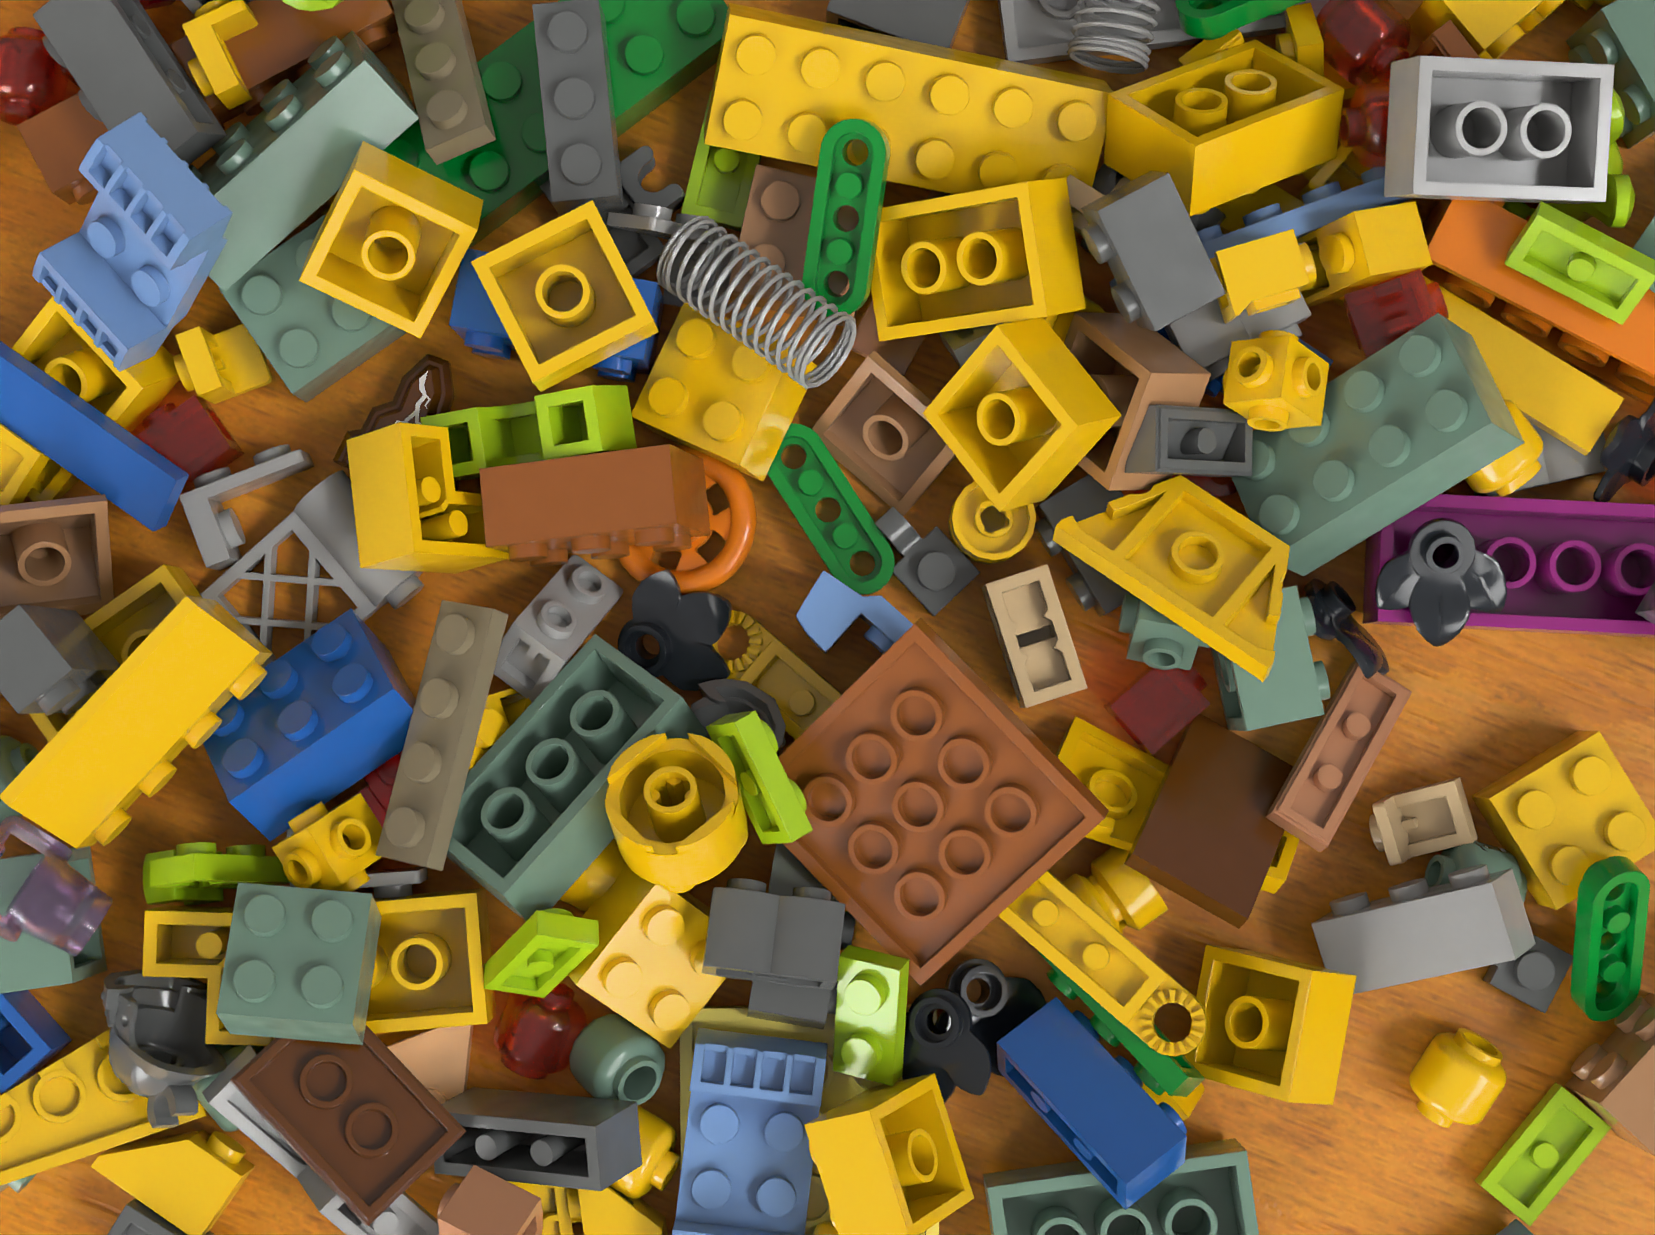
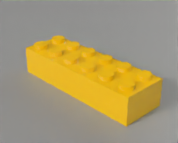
M729 2L704 127V144L818 167L821 143L827 131L833 125L843 120L865 119L879 126L888 139L890 159L886 181L950 194H960L1026 181L1067 178L1071 174L1092 187L1106 134L1108 93L1113 92V90L1105 80ZM855 139L848 145L847 156L852 163L861 165L868 157V148L863 141Z

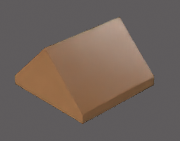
M874 350L866 357L812 428L836 460L891 508L894 507L902 516L910 510L956 457L923 415L924 410L932 401Z
M105 494L0 505V620L19 604L74 610L79 615L95 613L114 599L108 506Z

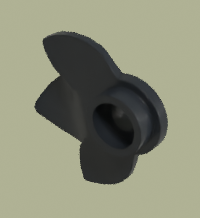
M1655 397L1640 418L1633 415L1624 417L1616 424L1607 437L1600 456V463L1607 471L1593 494L1595 502H1609L1616 492L1630 481H1634L1643 487L1655 477Z
M1435 518L1418 527L1409 541L1408 550L1388 560L1381 568L1375 587L1376 606L1383 610H1398L1409 607L1411 618L1417 631L1427 642L1435 647L1448 643L1461 632L1469 619L1470 609L1491 613L1501 612L1507 599L1504 572L1498 561L1492 556L1477 550L1474 538L1469 530L1462 523L1451 518ZM1444 543L1453 544L1454 549L1450 558L1442 562L1433 560V553L1439 545Z
M668 569L659 571L643 580L636 588L632 596L633 619L628 621L620 631L618 651L654 677L663 675L673 685L682 690L698 691L700 690L698 686L700 683L727 679L731 672L724 659L712 645L722 637L729 625L732 611L731 603L719 594L709 591H694L681 595L680 586L672 572ZM644 635H652L658 641L660 646L658 654H651L645 649L643 645Z
M1316 578L1307 583L1304 587L1305 594L1300 598L1308 597L1316 623V633L1314 634L1326 640H1333L1335 638L1344 644L1355 658L1367 679L1371 678L1377 671L1382 675L1388 673L1389 665L1383 650L1367 630L1352 617L1351 614L1356 611V606L1344 588L1335 581L1325 584Z
M968 959L960 962L952 969L946 980L945 989L958 993L967 1002L972 1014V1031L986 1045L990 1054L991 1073L1004 1077L998 1070L996 1042L1047 1003L1041 991L1031 981L1025 978L1005 977L1002 971L988 960ZM973 979H976L981 985V995L975 1002H971L966 993L967 985ZM943 1010L936 1020L935 1027L939 1031L947 1032L951 1026V1018Z
M945 988L928 990L920 994L913 1001L909 1012H906L902 1079L906 1080L935 1073L944 1104L952 1096L956 1086L968 1093L979 1096L983 1095L991 1075L992 1065L988 1049L972 1031L971 1010L967 1002L958 993ZM937 1009L945 1010L951 1018V1026L947 1032L939 1031L933 1023V1014Z

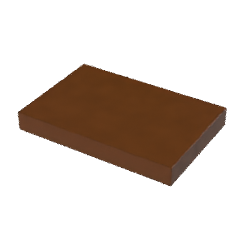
M1196 712L1183 732L1124 864L1239 929L1251 914L1285 831L1265 818L1293 766Z
M367 1025L365 1026L363 1045L275 1038L230 1079V1083L366 1227L384 1212L466 1132L459 1122Z

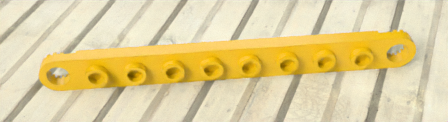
M732 610L728 627L734 625L743 626L750 637V647L747 648V653H744L742 658H737L734 661L724 659L731 672L727 679L749 682L775 698L786 725L785 731L796 740L842 693L756 619L744 612ZM717 641L712 646L719 653ZM1048 870L998 915L1154 1051L1166 1056H1181L1193 1051L1202 1042L1207 1030V1016L1200 1001ZM1178 1003L1190 1012L1192 1029L1184 1040L1168 1042L1162 1039L1156 1032L1154 1026L1155 1014L1164 1004Z

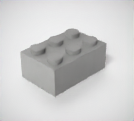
M1416 56L1391 62L1384 197L1540 203L1542 201L1555 204L1606 202L1614 65L1440 56Z

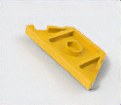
M1182 475L1155 484L1146 493L1128 494L1108 502L1105 512L1078 522L1075 521L1073 516L1061 519L1056 525L1053 535L1054 542L1262 682L1269 676L1275 658V651L1273 650L1276 628L1281 615L1282 586L1287 572L1289 545Z

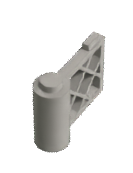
M341 470L330 475L309 491L288 517L200 595L205 599L216 600L265 647L272 651L273 627L304 629V640L316 633V630L329 624L327 622H317L319 585L341 587L358 607L354 612L365 622L388 602L395 610L400 608L419 593L424 584L418 578L423 572L360 568L351 479ZM293 533L309 550L308 576L276 574L278 546ZM264 560V573L250 572ZM320 564L332 578L320 577ZM241 579L263 581L261 617L241 616L224 594ZM276 582L307 584L305 621L273 618ZM249 625L261 626L260 638ZM272 654L261 666L264 668L269 663L277 660L276 656Z

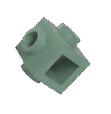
M1125 593L1118 632L1129 634L1126 659L1145 662L1148 666L1161 670L1174 668L1191 670L1198 646L1206 648L1210 646L1133 594Z

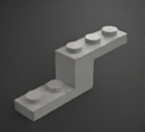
M248 1045L202 1092L212 1107L293 1174L318 1211L346 1235H439L438 1220L405 1191L368 1227L357 1218L230 1083V1079L259 1053L251 1045Z

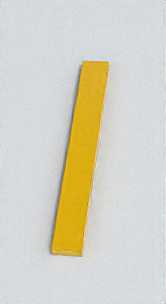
M1270 184L1260 188L1253 194L1240 196L1218 205L1216 208L1226 216L1220 224L1222 233L1227 234L1244 228L1245 224L1242 217L1258 209L1279 203L1282 213H1285L1305 204L1278 186ZM1418 272L1385 285L1332 300L1394 339H1398L1435 314H1441L1472 335L1503 400L1513 401L1529 422L1584 456L1589 454L1625 399Z

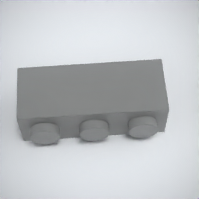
M1487 864L1474 865L1448 874L1450 883L1430 888L1426 878L1403 882L1388 888L1390 897L1369 901L1367 892L1355 893L1335 899L1329 903L1332 911L1311 924L1325 968L1357 976L1353 994L1516 960L1532 948L1536 942L1513 869L1489 874Z

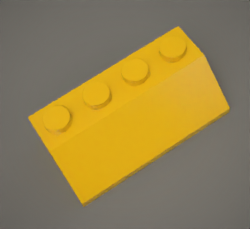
M186 595L0 794V799L15 811L76 849L92 846L97 841L101 845L106 846L131 821L132 817L126 810L142 793L149 798L152 797L173 777L177 768L171 762L188 744L194 749L198 748L217 730L222 723V719L216 714L234 695L238 700H242L261 683L267 675V671L261 665L273 653L216 600Z

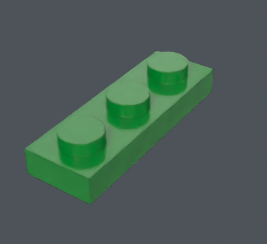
M1038 952L1052 967L1046 973L1050 981L1069 999L1075 1000L1078 996L1094 1013L1089 1019L1093 1028L1112 1046L1117 1048L1121 1043L1138 1061L1133 1066L1134 1072L1154 1093L1161 1096L1166 1091L1169 1096L1187 1097L1205 1079L1184 1055H1161L1150 1048L1050 960ZM1154 1024L1155 1030L1158 1033V1035L1162 1039L1171 1042Z

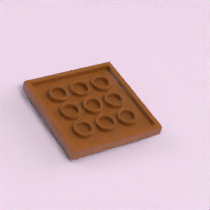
M922 618L909 628L778 757L788 778L797 784L804 795L807 805L805 814L813 828L811 832L796 841L782 844L828 891L832 892V895L840 903L845 904V909L890 955L910 959L909 975L920 986L1104 820L1109 812L1097 797Z

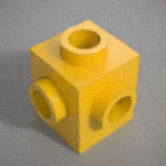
M1268 330L1261 332L1259 338L1231 341L1229 363L1223 375V404L1246 418L1247 424L1250 427L1262 431L1277 432L1289 428L1321 426L1329 363L1300 343L1296 335L1285 331Z
M359 793L329 811L322 801L288 821L294 833L272 847L283 865L286 877L295 887L353 892L370 880L365 868L381 858V856L376 855L382 826L362 794Z

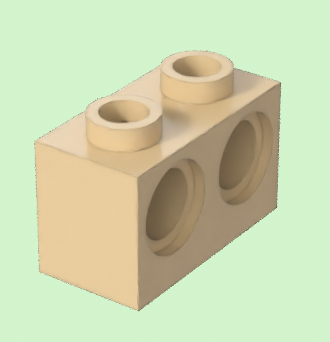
M1048 564L987 583L981 587L1020 708H1028L1088 688Z

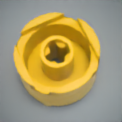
M666 733L650 735L637 741L615 760L607 778L606 813L623 860L635 874L651 883L661 885L665 890L672 893L687 892L696 884L710 880L720 874L734 861L741 848L746 844L749 836L746 812L735 769L730 758L721 747L710 739L687 733L689 739H667Z

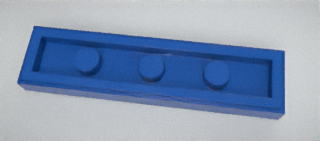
M0 341V423L101 495L105 494L109 501L154 532L165 527L189 474Z

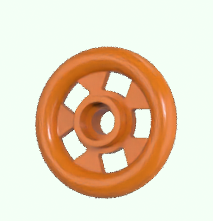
M682 444L673 445L703 459L706 490L718 484L729 501L730 507L714 516L712 506L707 500L710 536L713 531H716L727 541L721 552L711 562H708L698 553L697 549L703 546L710 536L691 537L692 548L676 551L681 552L682 556L676 570H670L680 586L681 595L694 591H710L732 577L746 560L756 533L757 513L755 501L746 479L739 470ZM629 545L630 555L618 558L626 571L639 583L652 574L666 570V568L652 561L656 553L653 551V546Z

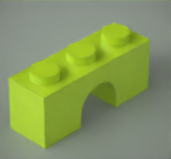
M589 385L534 396L535 401L494 407H473L420 417L422 425L448 427L454 480L480 478V468L637 448L628 387L625 385Z

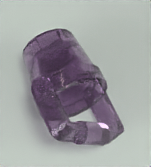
M6 817L0 824V858L5 852L3 844L10 834L44 855L30 872L3 916L0 914V937L16 942L23 932L68 954L77 956L102 922L113 899L67 863L72 855L69 847L21 817Z

